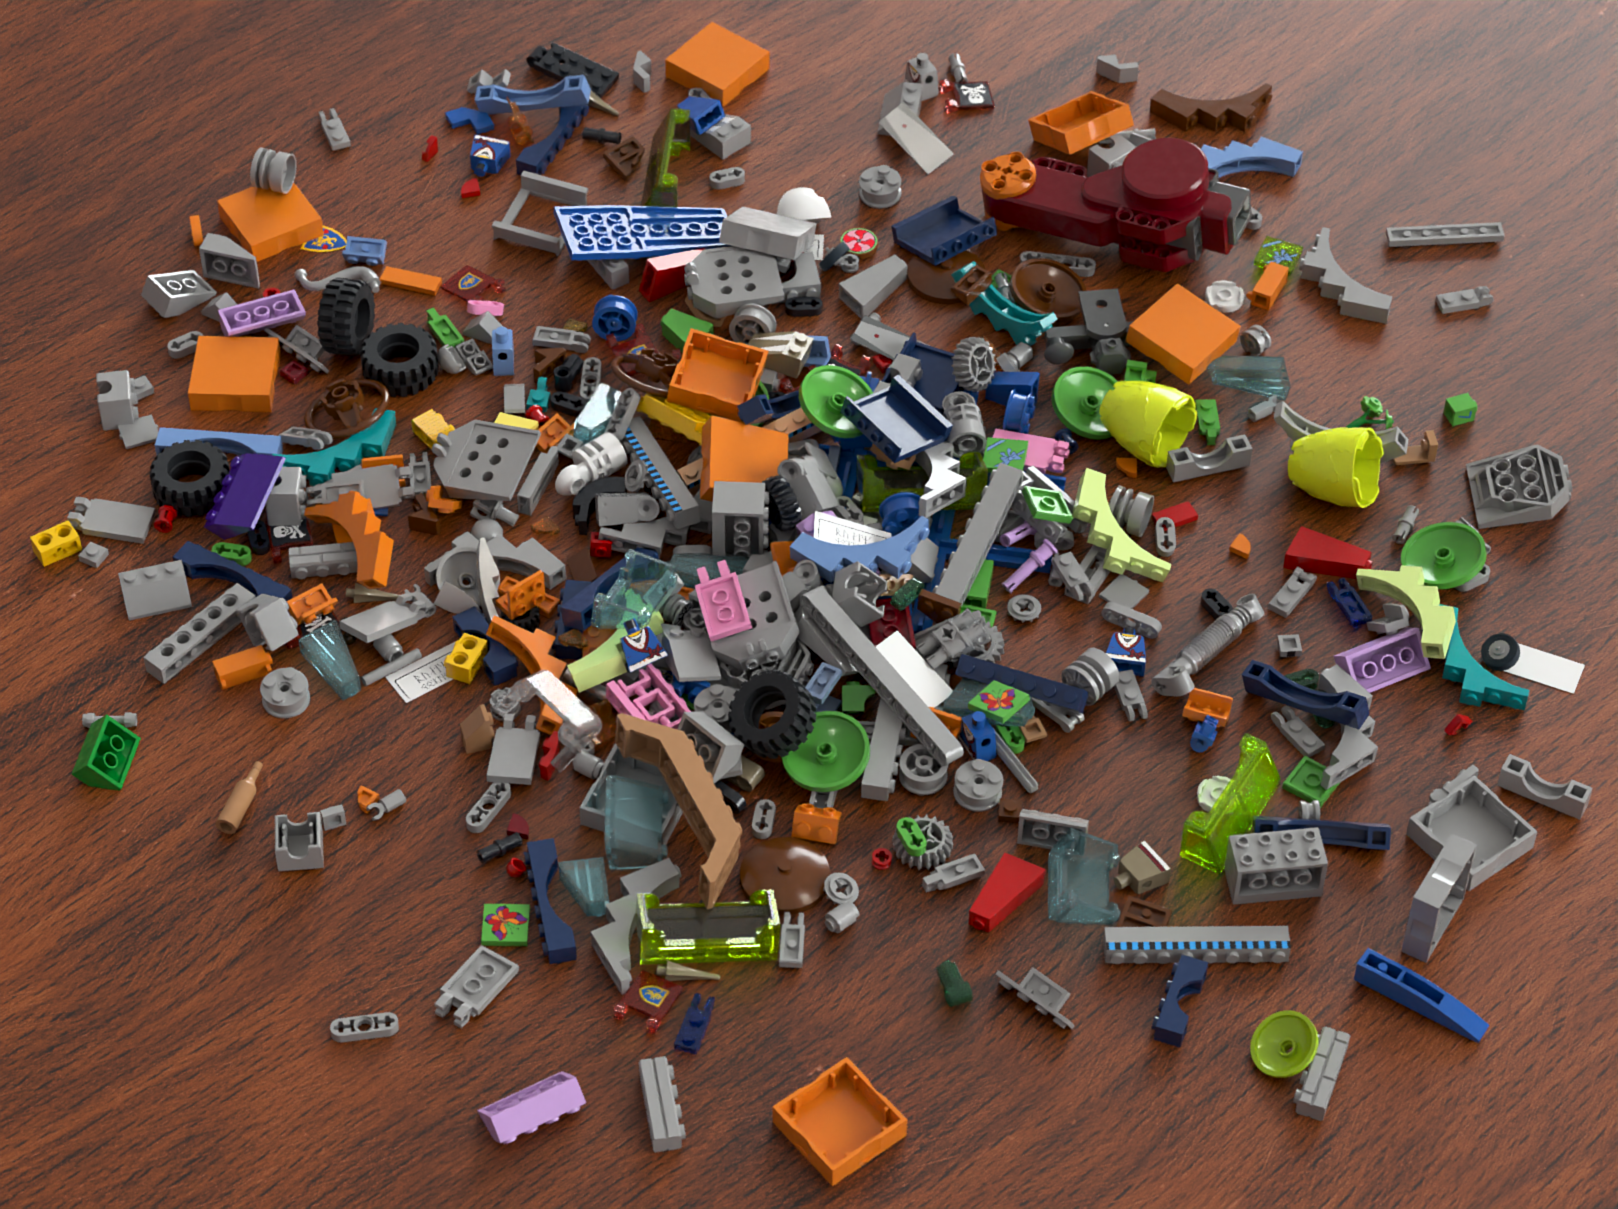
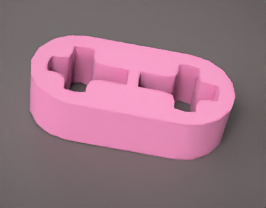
M468 301V313L481 315L489 311L494 316L503 315V303L495 301Z

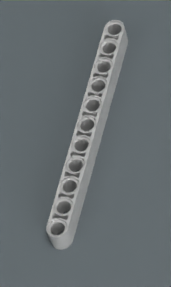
M817 587L801 595L800 603L803 609L940 765L946 766L962 757L964 751L960 742L823 587Z

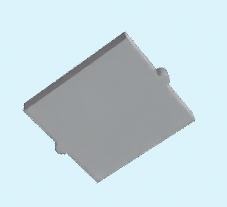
M152 415L135 419L134 424L118 425L119 437L123 440L126 449L156 442L159 428L155 424Z
M1120 574L1099 594V597L1107 602H1115L1133 609L1149 593V589L1140 585L1137 580H1132L1126 575Z

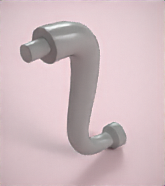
M362 266L344 269L315 282L307 280V273L304 269H298L294 274L296 280L300 281L305 289L312 291L326 289L327 283L334 278L362 280L369 284L373 293H377L380 290L381 281L376 273Z

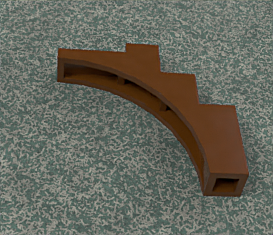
M1265 83L1248 94L1222 100L1187 98L1161 89L1151 97L1149 112L1184 131L1195 126L1197 122L1216 131L1227 122L1245 132L1256 123V114L1260 109L1271 101L1272 85Z

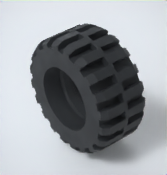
M334 278L327 283L326 289L323 290L318 309L317 332L320 337L319 342L326 352L348 356L360 355L362 343L372 332L375 319L374 294L372 293V288L365 281Z
M387 324L384 328L381 326L376 329L375 333L371 332L362 343L360 356L364 379H372L382 383L388 389L390 397H407L409 394L416 395L420 390L424 391L427 389L428 384L431 385L438 374L439 364L436 342L430 333L425 332L421 327L416 328L414 324ZM397 357L411 358V360L402 363L388 362Z
M184 440L183 443H173L171 447L167 446L162 450V453H158L151 463L149 473L154 499L160 507L163 505L172 506L177 511V516L179 517L182 515L186 517H192L193 515L203 516L204 513L213 509L215 504L214 498L223 487L222 481L229 474L230 468L226 455L218 447H213L211 443H202L201 440H195V442ZM188 475L204 476L194 482L177 481Z
M767 670L761 672V675L755 674L751 676V680L748 682L744 681L741 684L742 688L739 691L736 690L733 695L735 699L730 702L729 708L731 712H728V720L730 721L731 731L738 740L745 744L744 746L749 751L762 758L776 759L778 755L784 757L789 755L790 751L795 752L799 749L798 746L801 743L807 741V735L811 734L814 729L812 723L816 722L817 715L814 713L816 711V704L813 701V696L796 678L787 672L782 673L780 670H773L771 673ZM786 700V708L780 720L771 727L759 729V720L763 711L776 701Z

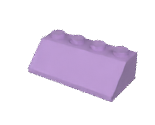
M295 290L218 310L221 329L226 337H240L257 333L266 327L268 329L275 328L280 325L303 320L306 316V312Z
M1406 627L1399 630L1396 634L1380 637L1334 655L1335 663L1369 693L1431 669L1428 658L1423 657L1422 637L1419 628Z
M561 1071L477 1111L493 1139L507 1144L516 1140V1136L523 1132L528 1134L536 1131L538 1125L545 1122L546 1124L553 1123L559 1119L560 1115L566 1112L571 1114L580 1110V1106L585 1104L586 1101L577 1078Z

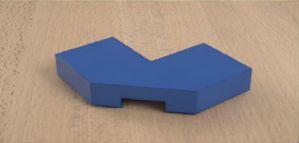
M464 107L445 112V117L452 129L471 124L477 135L495 129L494 123L485 112Z

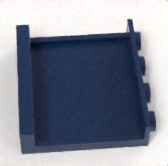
M951 196L891 226L894 243L933 265H937L997 235L994 217L985 221L976 218L959 208L958 198L955 196Z
M913 333L905 341L900 354L920 360L923 374L921 379L915 383L914 389L943 415L942 401L945 396L953 392L964 391L963 387H959V382L955 381L956 375L952 374L954 372L952 367L954 353L917 342L916 333ZM890 367L887 368L882 382L891 383L892 381Z
M900 375L893 377L890 387L857 401L851 400L848 396L845 397L841 413L894 463L947 441L953 427L943 415Z

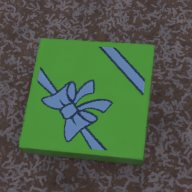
M988 437L982 462V472L992 473L993 469L997 470L1000 463L1024 472L1029 446L1028 441Z

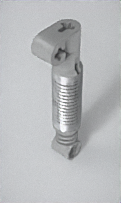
M1255 594L1241 597L1233 610L1217 618L1194 640L1177 653L1176 659L1152 678L1151 683L1154 689L1164 696H1183L1192 691L1195 685L1189 675L1201 670L1217 654L1237 639L1245 626L1259 620L1264 615V611Z

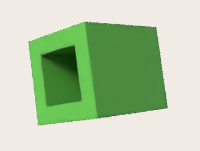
M1468 393L1447 398L1443 413L1451 425L1456 426L1474 421L1478 407L1476 401L1472 400Z

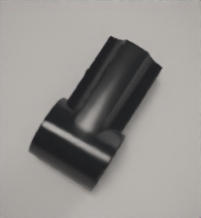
M572 353V355L567 356L561 366L554 369V387L556 391L568 392L572 389V382L582 369L584 363L579 355Z

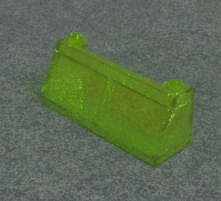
M1245 733L1240 740L1239 747L1241 751L1236 773L1208 814L1203 811H1195L1184 822L1179 856L1219 875L1224 869L1229 836L1248 833L1253 825V816L1260 815L1281 781L1266 742L1248 733Z

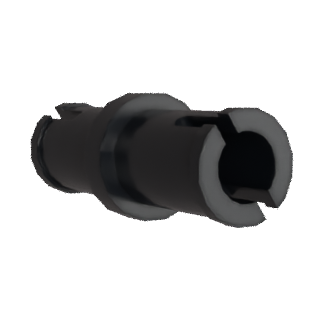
M584 127L582 138L596 140L598 143L620 144L622 134L620 132L606 131L604 128L598 130Z
M517 832L501 840L496 839L493 841V844L477 850V857L482 864L497 856L502 857L506 855V852L522 846V839Z

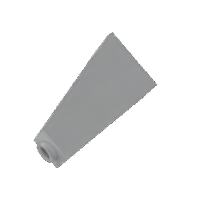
M893 255L839 283V298L863 319L864 315L869 316L907 280V264L896 255Z

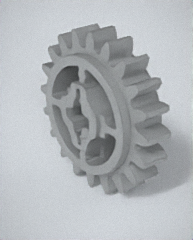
M987 622L984 627L991 638V641H989L991 642L990 648L986 651L987 643L977 645L975 650L965 655L995 663L994 660L1001 661L1000 654H1004L1003 647L1005 644L1002 633L998 632L997 626L991 628L990 622ZM961 656L949 661L952 662L953 668L958 666Z

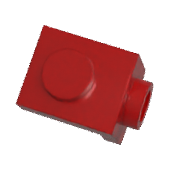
M591 532L590 556L611 558L612 541L598 540L599 532Z

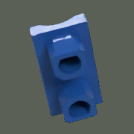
M673 674L672 686L679 697L685 693L688 695V700L694 704L696 696L702 690L710 687V683L707 681L679 682Z
M1206 715L1203 723L1198 722L1196 724L1190 741L1194 751L1204 752L1209 746H1212L1217 735V731H1215L1218 723L1217 719Z

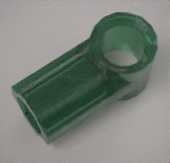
M950 960L942 962L936 968V973L943 985L944 996L948 1006L953 1007L973 1001L971 987L967 981L963 980L955 962H950Z

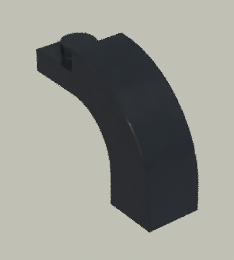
M625 477L597 479L584 486L577 493L573 500L572 508L575 526H579V535L588 534L590 517L596 511L595 494L627 493Z

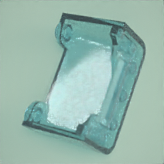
M629 549L625 554L627 559L626 567L620 568L619 577L606 595L598 592L594 598L591 626L598 629H625L623 623L633 618L636 619L639 628L648 625L654 610L670 587L673 588L677 582L678 576L675 575L676 566Z
M607 775L605 849L609 870L645 868L668 857L667 844L662 842V808H664V804H668L669 800L668 790H664L663 786L618 775Z
M1070 828L1053 846L1048 860V918L1057 923L1111 925L1119 919L1120 910L1118 904L1114 902L1109 903V871L1119 863L1118 844Z

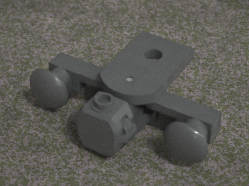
M1118 288L1078 291L1084 325L1052 327L1045 331V359L1052 364H1063L1072 358L1074 350L1092 348L1090 360L1096 366V369L1102 370L1111 376L1121 374L1126 368L1127 360H1131L1130 350L1126 349L1125 346L1130 345L1126 342L1129 325L1134 321L1126 322ZM1102 305L1105 306V308H1099L1097 306Z

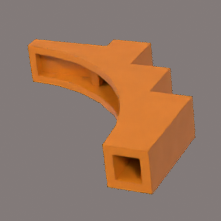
M349 491L345 494H339L338 502L333 501L330 504L324 505L316 504L313 507L305 508L304 516L315 523L342 525L347 530L353 540L357 554L358 583L368 589L387 586L394 540L386 536L384 532L379 531L381 520L374 516L372 512L367 511L368 499L361 496L357 491Z
M494 615L486 635L512 651L524 663L537 686L540 699V715L536 729L552 735L554 731L558 732L578 690L559 681L567 663L549 655L556 637L537 628L534 633H531Z

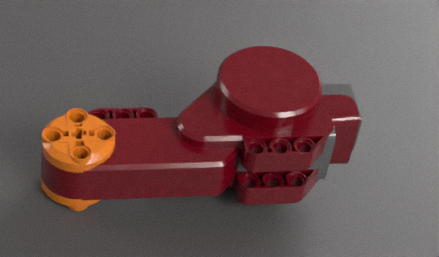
M1159 138L1145 142L1134 148L1126 156L1122 165L1087 177L1086 168L1083 166L1048 157H1040L1030 161L1021 152L1017 151L987 160L981 165L980 183L985 215L987 219L995 218L998 230L1008 231L1011 228L1022 227L1097 247H1103L1111 243L1119 244L1120 259L1123 262L1161 272H1167L1193 261H1198L1204 250L1228 255L1233 245H1236L1252 216L1250 189L1219 182L1218 171L1208 168V160L1204 152L1193 143L1177 138Z

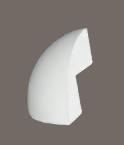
M805 187L787 191L782 196L777 209V215L808 222H818L831 218L829 207L824 198L817 196L813 189Z

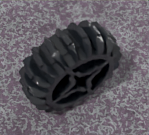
M781 475L766 478L762 483H765V492H769V504H765V506H769V518L772 524L781 532L790 531L796 527V524L801 522L802 518L797 496L790 487V483Z

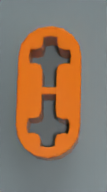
M199 215L189 216L194 247L201 246L203 236Z

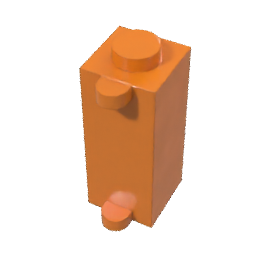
M1274 262L1264 266L1263 275L1253 291H1249L1246 295L1251 300V305L1268 311L1285 286L1289 267Z
M262 645L212 661L215 677L222 690L272 672L270 664H273L270 653L265 652Z

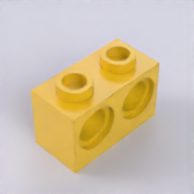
M69 520L30 537L33 552L44 567L82 550L80 537Z
M464 633L460 640L455 642L451 654L447 655L444 660L446 677L470 684L482 666L483 658L488 654V641Z

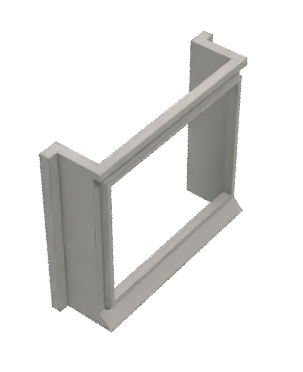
M523 171L521 174V189L502 222L494 221L492 224L494 240L502 238L556 253V256H559L565 246L562 234L557 238L513 226L512 224L530 194L572 206H587L588 188Z

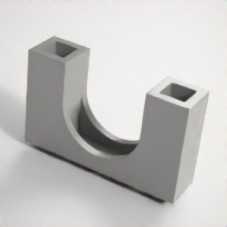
M813 252L801 253L798 258L793 260L795 276L791 280L781 283L785 300L771 304L783 303L792 297L821 298V283Z

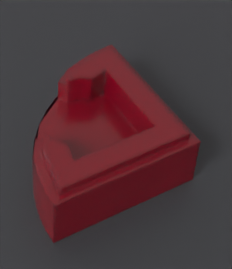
M513 813L507 828V835L510 836L517 832L521 838L529 839L527 821L522 816Z

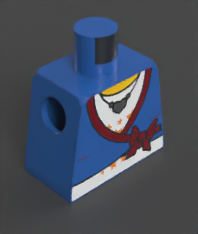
M475 135L470 153L471 169L479 177H483L485 173L497 174L511 156L510 141Z
M635 618L623 623L628 635L620 638V643L629 673L668 656L649 626L640 629Z
M1131 627L1124 628L1123 633H1114L1106 654L1114 661L1119 672L1133 670L1134 675L1144 676L1146 664L1144 637L1135 635L1136 631Z
M976 711L964 716L958 738L972 759L989 761L996 758L995 731L986 719L985 714L981 711Z

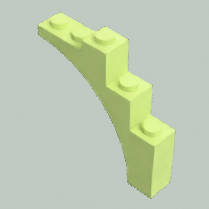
M1086 468L1079 482L1072 517L1091 523L1087 542L1107 549L1103 568L1121 575L1126 569L1153 580L1164 582L1170 571L1171 564L1148 553L1128 537L1117 523L1108 505L1105 491L1106 474Z
M1401 565L1400 571L1358 569L1356 577L1360 590L1374 591L1392 597L1409 608L1420 621L1423 629L1421 639L1423 657L1445 659L1456 622L1454 608L1451 606H1439L1438 587L1424 586L1425 580L1422 567Z
M633 590L625 593L627 612L616 632L596 650L567 665L579 693L627 672L624 665L626 664V659L620 643V638L628 635L623 625L624 622L635 618L640 629L649 626L655 636L663 633L661 624L664 621L660 612H655L652 606L646 607L641 597H636Z

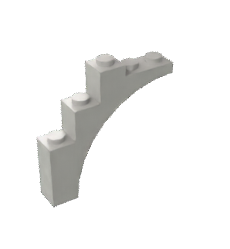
M1322 227L1321 234H1317L1314 246L1317 247H1313L1312 252L1307 251L1305 259L1301 258L1299 270H1302L1301 278L1319 282L1318 288H1321L1320 296L1338 300V306H1341V315L1386 324L1392 296L1373 291L1350 278L1339 267L1331 253L1329 245L1330 229Z
M1284 401L1276 404L1274 420L1284 429L1287 436L1291 437L1290 448H1292L1296 440L1330 429L1305 419L1293 411ZM1398 426L1375 432L1381 438L1384 454L1380 458V464L1407 453L1408 438Z
M467 531L452 541V550L463 547L477 549L479 540ZM498 535L487 542L498 570L510 571L527 577L541 570L544 573L545 587L550 590L566 580L565 564L533 537L521 543L517 548L502 535ZM452 550L447 551L443 556L424 567L425 581L430 586L436 584V572L440 561Z

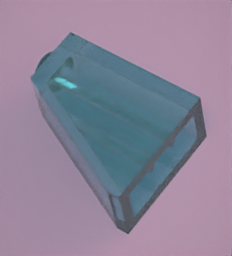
M603 857L558 862L559 879L586 916L606 915V904L609 903Z

